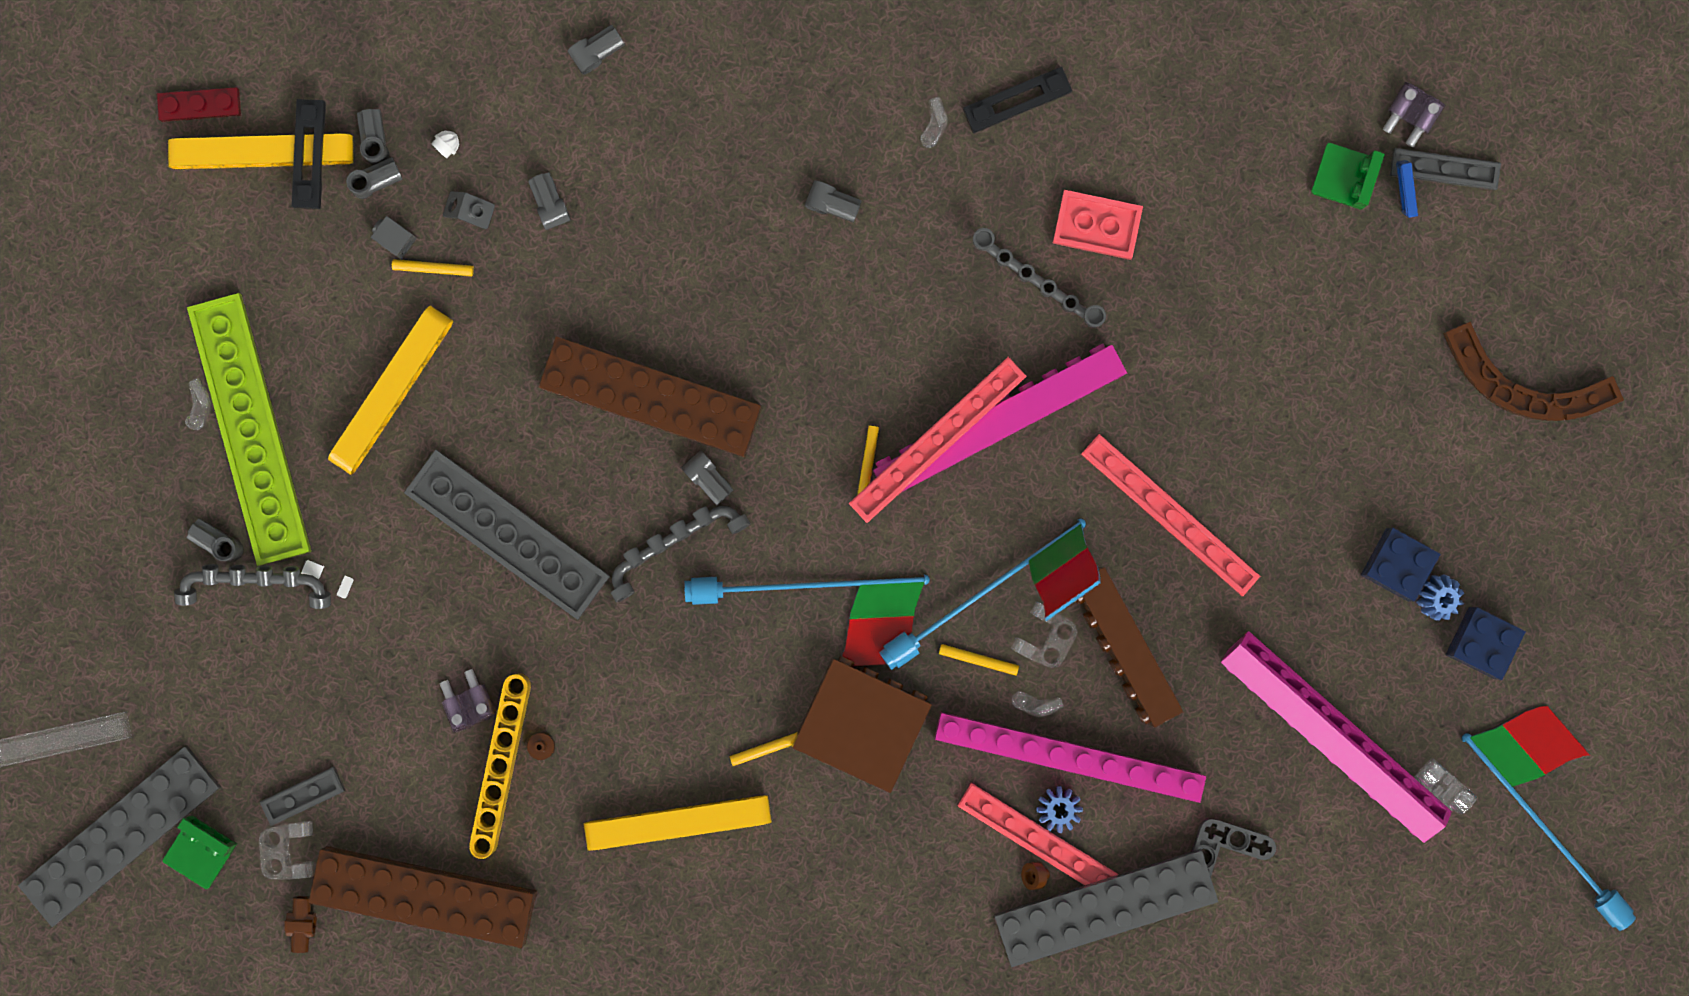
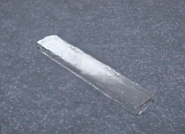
M127 711L0 739V767L132 738Z

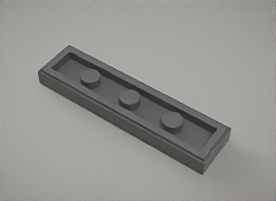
M1398 148L1393 149L1390 176L1398 177L1397 161L1408 160L1412 163L1413 179L1489 190L1498 189L1500 162Z

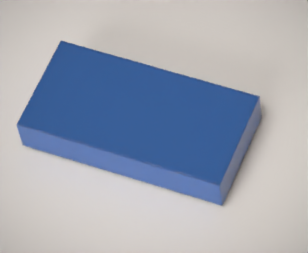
M1408 160L1397 161L1396 167L1402 213L1408 218L1418 216L1412 163Z

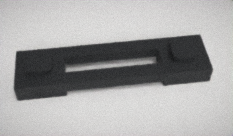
M1059 67L968 105L963 110L974 134L1018 114L1070 94L1072 89L1063 68ZM1037 86L1041 87L1043 95L995 114L992 105Z
M297 99L292 186L293 208L321 209L323 135L326 102L324 100ZM305 128H314L312 180H302Z

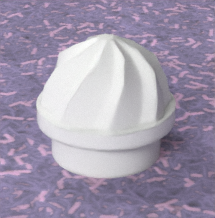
M442 131L434 136L436 139L431 144L445 158H448L451 154H456L459 147V139L454 132Z

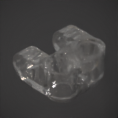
M1036 601L1030 614L1052 625L1044 642L1039 649L1016 637L1010 649L1046 667L1056 668L1061 665L1077 636V628L1073 622L1059 613L1046 621L1044 605ZM1062 624H1067L1071 629L1070 636L1066 639H1060L1057 635V629ZM1049 648H1055L1058 652V658L1053 663H1048L1044 658V653Z
M1431 757L1413 776L1446 807L1458 814L1468 811L1477 799L1473 792Z
M312 821L279 824L265 829L260 834L261 870L265 877L269 879H298L315 875L316 861L292 863L290 838L314 835ZM271 832L279 835L280 842L278 845L270 842L269 835ZM273 859L281 862V872H276L272 869L271 862Z

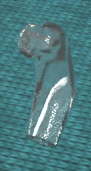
M941 97L928 101L930 121L924 132L920 135V142L926 148H932L938 144L948 125V115Z
M196 378L188 383L193 404L190 415L185 419L186 426L196 431L205 427L212 407L211 395L200 378Z
M1017 691L1012 696V704L1016 709L1038 718H1044L1064 708L1059 696L1049 699H1037L1025 691Z

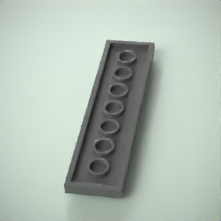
M438 450L433 452L404 492V494L577 620L580 619L610 577V575Z
M185 746L20 883L18 887L50 926L54 927L219 790L221 786L188 746Z
M1198 849L994 914L1010 965L1015 967L1217 903L1218 899L1202 850Z

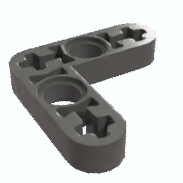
M1207 818L1201 822L1192 847V851L1198 849L1209 850L1211 858L1206 865L1210 877L1220 847L1261 860L1270 859L1276 852V844L1269 836L1215 818ZM1212 823H1214L1217 830L1225 832L1224 827H1229L1225 833L1224 843L1220 842L1223 837L1216 834L1208 838L1205 828L1211 827ZM1236 831L1242 832L1245 837L1243 844L1240 846H1233L1230 842L1231 834ZM1250 835H1254L1252 841L1259 844L1267 840L1266 844L1270 847L1269 851H1264L1263 854H1260V850L1253 846H1250V851H1247L1246 849L1250 844Z

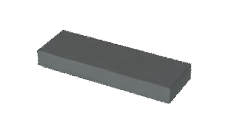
M334 766L260 801V804L270 826H273L346 790Z

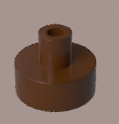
M537 733L528 741V753L534 759L545 760L554 753L555 741L547 733Z
M1040 862L1026 863L1021 871L1023 884L1029 890L1041 889L1046 885L1050 872Z

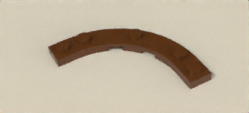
M1471 322L1443 333L1458 366L1468 381L1489 401L1513 414L1541 421H1563L1585 417L1624 401L1613 376L1569 393L1545 394L1527 389L1506 379L1493 365L1483 350Z

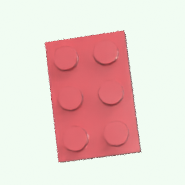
M1064 190L1053 244L1131 260L1143 206Z

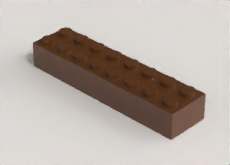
M559 337L555 338L538 387L544 391L743 458L746 457L762 410L761 405Z
M326 846L320 849L308 903L522 948L526 944L537 890Z

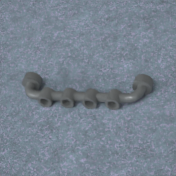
M980 228L974 233L972 241L976 249L988 252L996 258L999 266H1008L1018 273V278L1021 281L1034 284L1040 289V293L1044 297H1052L1060 302L1064 311L1074 312L1084 319L1086 325L1092 328L1099 327L1105 322L1106 312L1101 306L1092 305L1088 308L1084 307L1079 303L1076 296L1067 295L1058 289L1053 280H1045L1035 273L1031 265H1024L1013 258L1011 251L1001 249L994 244L995 237L990 229ZM1007 254L1009 261L1002 262L999 256ZM1028 269L1031 272V276L1026 278L1022 275L1021 271ZM1045 284H1050L1053 287L1051 293L1044 291L1043 287ZM1066 300H1073L1075 303V307L1068 308L1066 306Z
M705 506L693 513L695 519L688 524H685L684 520L673 524L670 527L672 533L662 538L661 534H657L648 539L646 542L649 547L640 552L637 547L623 554L625 561L621 562L612 574V584L615 590L611 592V595L615 602L618 603L635 593L630 583H623V575L627 571L640 566L649 558L662 553L671 545L686 539L692 533L708 526L719 517L725 516L729 518L731 522L727 526L732 535L736 534L751 524L745 514L740 516L735 509L729 506H719L710 511Z
M207 564L202 566V571L191 572L184 576L180 582V588L174 591L175 604L185 606L197 602L196 589L191 588V585L195 582H203L205 585L230 583L233 586L252 583L263 587L272 584H284L286 587L308 585L314 591L309 594V606L311 608L323 609L331 606V593L324 590L320 580L313 575L300 574V569L297 566L283 568V573H273L271 566L263 565L256 568V573H246L244 565H233L229 567V572H219L218 565Z

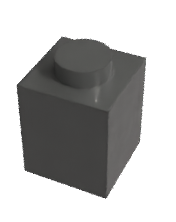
M387 216L384 220L380 219L377 221L372 229L373 235L370 237L401 260L417 239Z

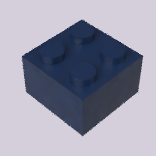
M1386 528L1361 576L1406 601L1415 602L1441 554L1394 528Z
M1468 607L1446 656L1493 679L1503 680L1526 631L1477 607Z

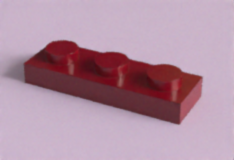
M238 88L157 93L158 117L161 122L241 116L240 92Z

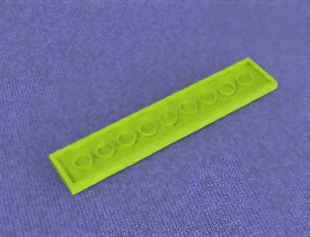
M237 293L187 307L257 566L312 552L242 294Z

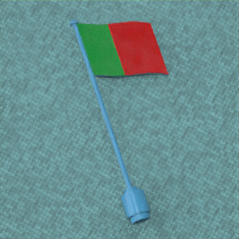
M1078 519L1077 524L916 637L912 633L907 635L905 632L885 644L883 646L884 649L879 652L883 660L891 670L895 667L900 668L920 654L917 650L921 646L918 642L1028 564L1032 581L1044 604L1046 621L1100 584L1098 566L1086 546L1083 532L1086 522L1083 519Z
M924 574V577L723 587V582H717V577L691 578V581H685V602H692V605L717 604L718 598H723V592L859 586L850 612L846 645L842 656L855 662L853 666L884 665L886 662L879 652L884 649L883 646L901 633L911 634L914 612L923 585L929 583L930 579Z
M1548 706L1525 711L1489 731L1474 736L1468 733L1464 734L1462 742L1466 741L1597 892L1595 908L1612 927H1616L1619 931L1629 927L1636 919L1633 914L1634 910L1616 890L1609 891L1606 889L1602 891L1513 788L1514 786L1540 778L1568 761L1590 754Z

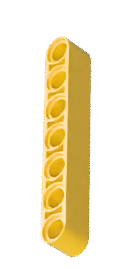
M314 134L305 135L303 166L312 165ZM324 134L322 165L352 164L353 135ZM295 135L169 139L168 167L172 169L293 166Z
M432 306L427 307L332 449L328 457L330 462L350 475L358 469L453 324L452 319Z
M521 673L508 676L502 688L470 840L471 854L479 859L489 857L496 850L531 689L529 678ZM515 678L520 679L524 684L521 693H515L511 689V682ZM508 705H513L518 710V716L515 720L509 719L505 714ZM502 732L511 734L512 743L510 746H505L500 742ZM497 758H501L506 762L507 769L505 772H498L495 769L494 762ZM491 785H496L500 788L501 796L499 799H494L489 795V787ZM485 812H491L495 815L496 821L494 825H487L484 822L483 815ZM480 838L488 840L490 844L489 851L483 852L478 848L477 842Z
M768 795L589 821L584 823L587 850L590 851L769 824L772 820Z

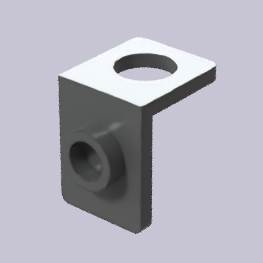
M451 191L443 216L459 219L477 227L488 229L495 205L465 192ZM457 199V206L452 211L453 202Z

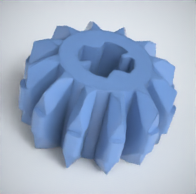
M1444 574L1440 576L1431 575L1430 582L1426 581L1423 590L1419 593L1422 597L1416 602L1422 607L1421 611L1424 615L1430 616L1434 620H1440L1441 618L1450 620L1451 613L1458 614L1456 607L1464 604L1459 599L1464 592L1459 588L1460 584L1458 581L1451 579L1449 576Z
M1061 786L1056 787V795L1050 789H1047L1046 793L1050 798L1047 800L1040 796L1038 799L1041 803L1045 804V807L1039 806L1036 808V811L1038 813H1046L1039 818V821L1045 823L1049 820L1047 824L1049 831L1054 828L1055 824H1057L1058 833L1063 832V824L1069 830H1072L1073 826L1069 821L1072 819L1079 823L1081 820L1078 816L1074 815V812H1083V808L1081 806H1073L1080 801V798L1074 796L1070 799L1073 791L1069 788L1065 791L1064 795H1062ZM1060 803H1064L1063 808L1066 810L1064 815L1059 813V816H1055L1056 812L1053 807L1056 804L1060 806Z

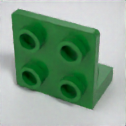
M1332 143L1326 144L1311 193L1362 210L1369 204L1385 154L1374 150L1371 154L1366 155Z
M191 815L183 818L177 827L181 832L165 855L163 863L204 889H209L237 843Z

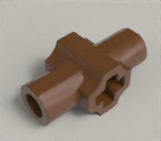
M309 896L293 897V911H289L286 916L284 931L286 936H291V952L293 953L309 952V937L315 936L317 917L316 913H311V904L308 903Z

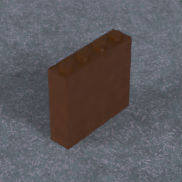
M840 656L838 660L832 657L791 746L793 749L891 793L932 704L926 701L928 696L913 690L912 694L902 690L904 685L889 678L888 682H884L878 679L879 673L864 667L863 671L853 667L855 662L843 656Z

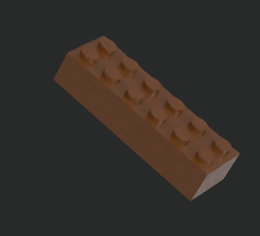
M1099 567L1100 584L1075 602L1083 604L1086 610L1083 616L1090 628H1096L1099 636L1095 638L1103 652H1109L1112 660L1108 662L1115 675L1122 676L1125 683L1121 686L1127 697L1132 699V701H1136L1138 707L1135 708V712L1140 721L1144 722L1145 725L1148 724L1155 728L1183 713V710L1105 567Z

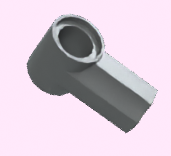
M610 25L590 39L586 38L578 41L568 49V53L584 75L597 68L603 59L625 46L613 25Z
M366 109L358 112L361 154L372 165L387 160L389 158V150L386 146L381 110ZM380 146L379 154L369 156L372 147Z
M393 157L364 170L352 171L348 175L346 183L355 197L366 199L373 192L403 179ZM360 179L367 180V185L364 189H354L356 181Z
M549 172L528 180L539 207L537 211L545 230L571 221L562 198L560 199Z
M814 180L804 206L820 214L826 215L828 213L854 223L862 200L838 192L836 188Z
M701 450L680 467L693 483L699 485L716 505L734 491L723 476L716 471V466Z
M198 518L188 531L187 539L213 554L217 560L234 562L239 560L243 554V545L238 539L231 538L201 518ZM229 542L232 551L229 556H225L223 547Z

